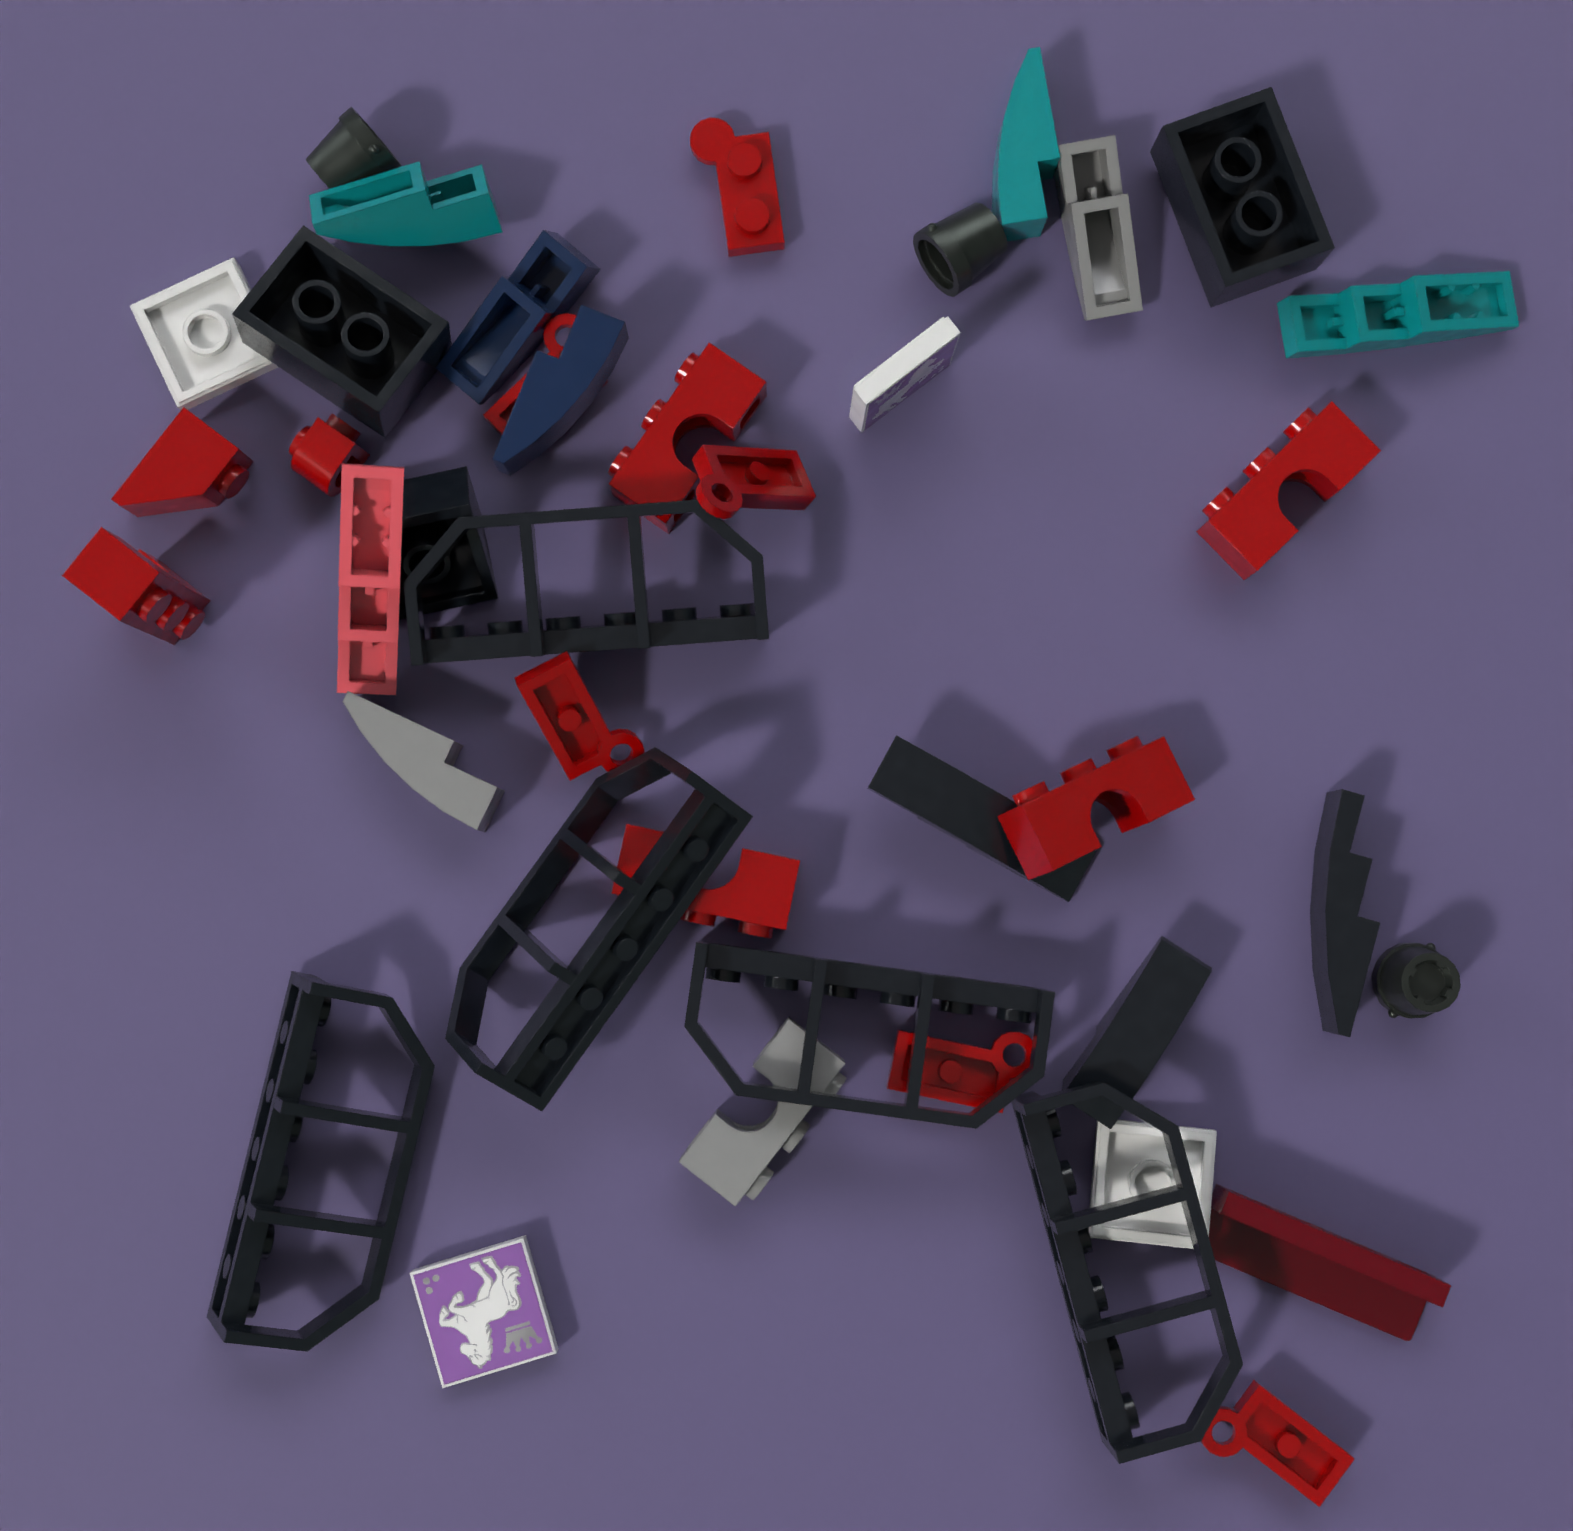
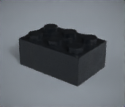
M1272 87L1162 126L1150 153L1211 308L1314 271L1333 251L1335 246Z
M304 225L232 313L242 342L384 438H386L437 372V365L452 346L448 321Z

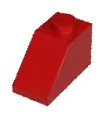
M183 407L111 500L137 517L218 507L225 497L227 499L234 497L244 487L249 478V471L247 469L254 461Z

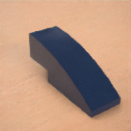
M543 230L510 276L502 275L439 362L436 369L476 403L483 405L544 341V329L549 320L558 314L567 313L601 269L561 235Z
M581 305L559 359L538 350L536 351L492 458L500 472L511 476L539 457L563 436L591 405L613 372L629 339L624 321Z

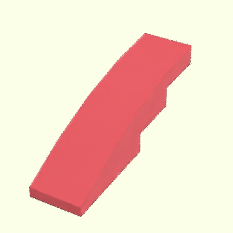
M342 463L337 693H347L349 691L353 694L396 695L404 467Z

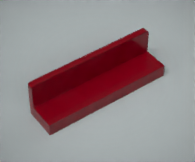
M1219 1184L1215 1185L1212 1193L1209 1240L1215 1261L1405 1341H1410L1413 1338L1427 1301L1443 1308L1452 1285L1436 1276Z

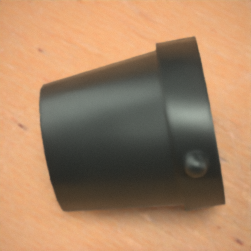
M352 106L338 118L340 121L305 159L329 189L402 166Z
M977 202L937 223L931 222L913 236L915 254L921 267L934 285L944 294L955 297L971 286L972 280L1006 252L1008 246L1005 232L996 216L989 208Z
M1420 943L1397 944L1385 950L1376 961L1372 972L1373 991L1379 1003L1388 1010V1015L1391 1018H1396L1398 1015L1404 1018H1425L1435 1012L1450 1007L1457 999L1461 988L1460 975L1456 966L1447 957L1439 954L1433 943H1428L1427 945Z

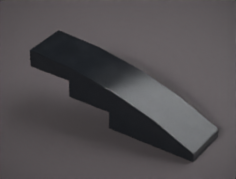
M896 735L867 789L918 816L917 818L966 844V847L1028 880L997 817L1017 807L1015 802ZM1094 850L1052 872L1028 881L1069 902L1096 851Z
M1340 789L1326 792L1314 852L1310 925L1312 969L1322 1029L1329 1033L1350 1037L1380 922L1358 916L1373 859L1350 853L1365 795Z

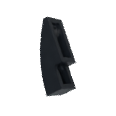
M1161 936L1096 1026L1095 1036L1063 1079L1062 1090L1099 1080L1133 1099L1195 1002L1212 972V967ZM1101 1096L1072 1104L1109 1129H1112L1124 1112V1109Z

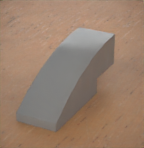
M1111 135L1058 145L1060 160L1055 170L1054 178L1069 259L1084 320L1142 311L1128 193L1123 194L1116 136Z
M347 691L343 700L345 707L361 733L383 761L413 790L440 810L478 831L486 832L505 790L453 767L463 745Z

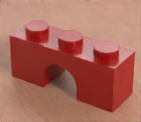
M710 342L700 356L692 352L685 359L675 376L674 381L679 385L667 402H664L662 399L657 400L645 416L641 428L646 432L634 449L625 446L612 462L608 470V475L613 477L609 482L612 495L626 505L694 500L696 497V487L700 479L696 473L684 466L676 457V448L679 441L689 431L704 427L715 429L735 442L767 397V382ZM683 514L643 517L670 534Z
M1332 401L1317 415L1308 407L1283 431L1290 441L1277 454L1267 447L1242 471L1250 480L1241 489L1234 493L1226 486L1202 510L1209 520L1196 532L1243 580L1257 572L1299 531L1283 515L1279 507L1278 493L1282 483L1293 481L1305 484L1326 502L1345 487L1381 452Z
M103 527L98 530L62 575L119 621L173 645L180 638L185 640L196 632L205 618L203 609L211 601L160 560L141 549L137 551L122 538Z
M1139 736L1133 737L1106 750L1111 761L1098 768L1093 759L1090 758L1061 772L1060 775L1065 784L1049 791L1045 781H1042L1012 796L1017 807L997 817L1028 880L1052 872L1102 847L1091 824L1090 814L1094 801L1104 805L1112 813L1121 833L1150 823L1195 800L1164 736L1146 745L1142 744Z
M626 824L617 867L632 877L664 831ZM742 848L735 876L722 887L715 889L702 888L680 920L714 927L717 916L740 920L737 932L772 939L774 928L786 930L800 860ZM614 882L612 894L619 895L624 888Z

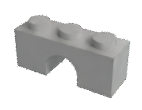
M788 1016L753 1061L752 1067L769 1079L773 1086L797 1089L805 1029ZM817 1039L810 1091L836 1094L847 1079L839 1072L845 1065V1061L819 1039ZM777 1101L776 1108L770 1117L756 1125L738 1124L716 1109L682 1153L679 1163L734 1206L739 1203L744 1195L754 1200L774 1174V1171L767 1167L775 1154L781 1147L790 1153L809 1129L810 1124L803 1118L812 1106Z

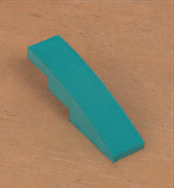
M1510 271L1414 275L1401 283L1353 285L1339 293L1291 295L1277 303L1286 359L1392 349L1508 331L1519 327Z

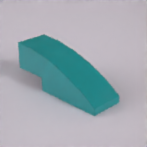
M1040 47L1029 48L1015 78L998 135L992 176V213L1002 225L1007 242L1041 236L1048 218L1041 180L1053 178L1060 160Z
M420 161L309 195L312 225L316 234L348 242L382 246H433L465 242L503 232L496 203L482 164L427 181Z

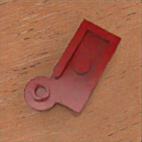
M709 117L701 120L694 126L690 134V147L698 161L706 165L716 166L728 256L733 257L784 250L785 240L769 132L735 136L731 126L722 119Z

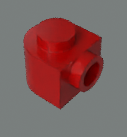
M333 413L326 422L318 417L312 426H306L301 429L289 448V454L293 456L291 469L330 497L341 493L342 463L364 465L370 454L355 443L361 433Z

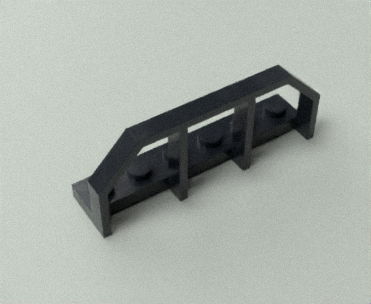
M698 500L458 517L403 582L411 666L521 656L537 657L548 654H561L566 651L568 653L628 648L644 649L655 646L769 639L763 555L723 520L706 512ZM695 513L751 562L754 603L719 605L720 616L697 618L696 607L662 610V621L649 622L641 517ZM627 518L635 612L603 614L604 625L581 627L580 616L545 618L546 629L543 630L534 524ZM519 526L528 631H523L522 620L489 622L487 623L488 634L465 635L464 624L429 627L430 638H425L421 586L469 529Z
M656 747L596 778L459 968L445 1037L447 1042L474 1073L536 1109L543 1111L753 816L696 773ZM669 774H673L695 790L634 875L630 877L589 845L588 842L619 800ZM581 855L624 889L567 967L527 927L577 857ZM517 942L545 970L559 979L497 1066H495L477 1046V1039L488 982Z
M698 941L695 946L684 1027L736 1096L977 1129L1044 1077L1055 992L1043 988ZM741 972L765 975L764 987L798 991L799 980L812 982L797 1089L750 1083L742 1080L698 1021L704 975L706 979L740 983ZM858 988L881 991L880 1003L915 1007V999L918 996L904 1104L810 1091L823 995L856 999ZM932 999H939L938 1011L973 1015L974 1004L997 1007L996 1019L1031 1023L1032 1012L1036 1013L1030 1065L1027 1069L969 1113L918 1106Z
M291 971L207 1313V1319L224 1343L308 1352L380 1298L435 1065L393 997L385 993L328 983L312 974ZM331 998L379 1007L412 1060L414 1068L402 1116L300 1100L303 1084L309 1085L315 1074L317 1051L312 1049L317 1026L323 1027L327 1022L331 1008ZM303 1117L398 1132L377 1220L274 1206L275 1200L281 1201L287 1189L289 1168L287 1165H284L289 1142L295 1143L300 1135ZM273 1224L371 1237L372 1242L362 1284L299 1330L245 1325L246 1318H253L258 1308L260 1284L255 1282L260 1260H266L273 1247L275 1234Z
M1099 1080L1043 1096L1033 1091L1021 1094L1012 1101V1106L1102 1442L1116 1461L1121 1464L1202 1441L1240 1372L1243 1361L1179 1126ZM1101 1096L1162 1132L1176 1185L1073 1213L1069 1196L1077 1194V1187L1068 1160L1059 1161L1053 1138L1061 1137L1062 1135L1056 1108ZM1181 1202L1205 1291L1101 1319L1100 1312L1108 1311V1303L1099 1276L1090 1277L1084 1254L1093 1252L1087 1227ZM1210 1309L1223 1356L1186 1423L1133 1438L1131 1430L1140 1428V1423L1131 1394L1129 1392L1121 1393L1115 1371L1124 1369V1363L1115 1335Z

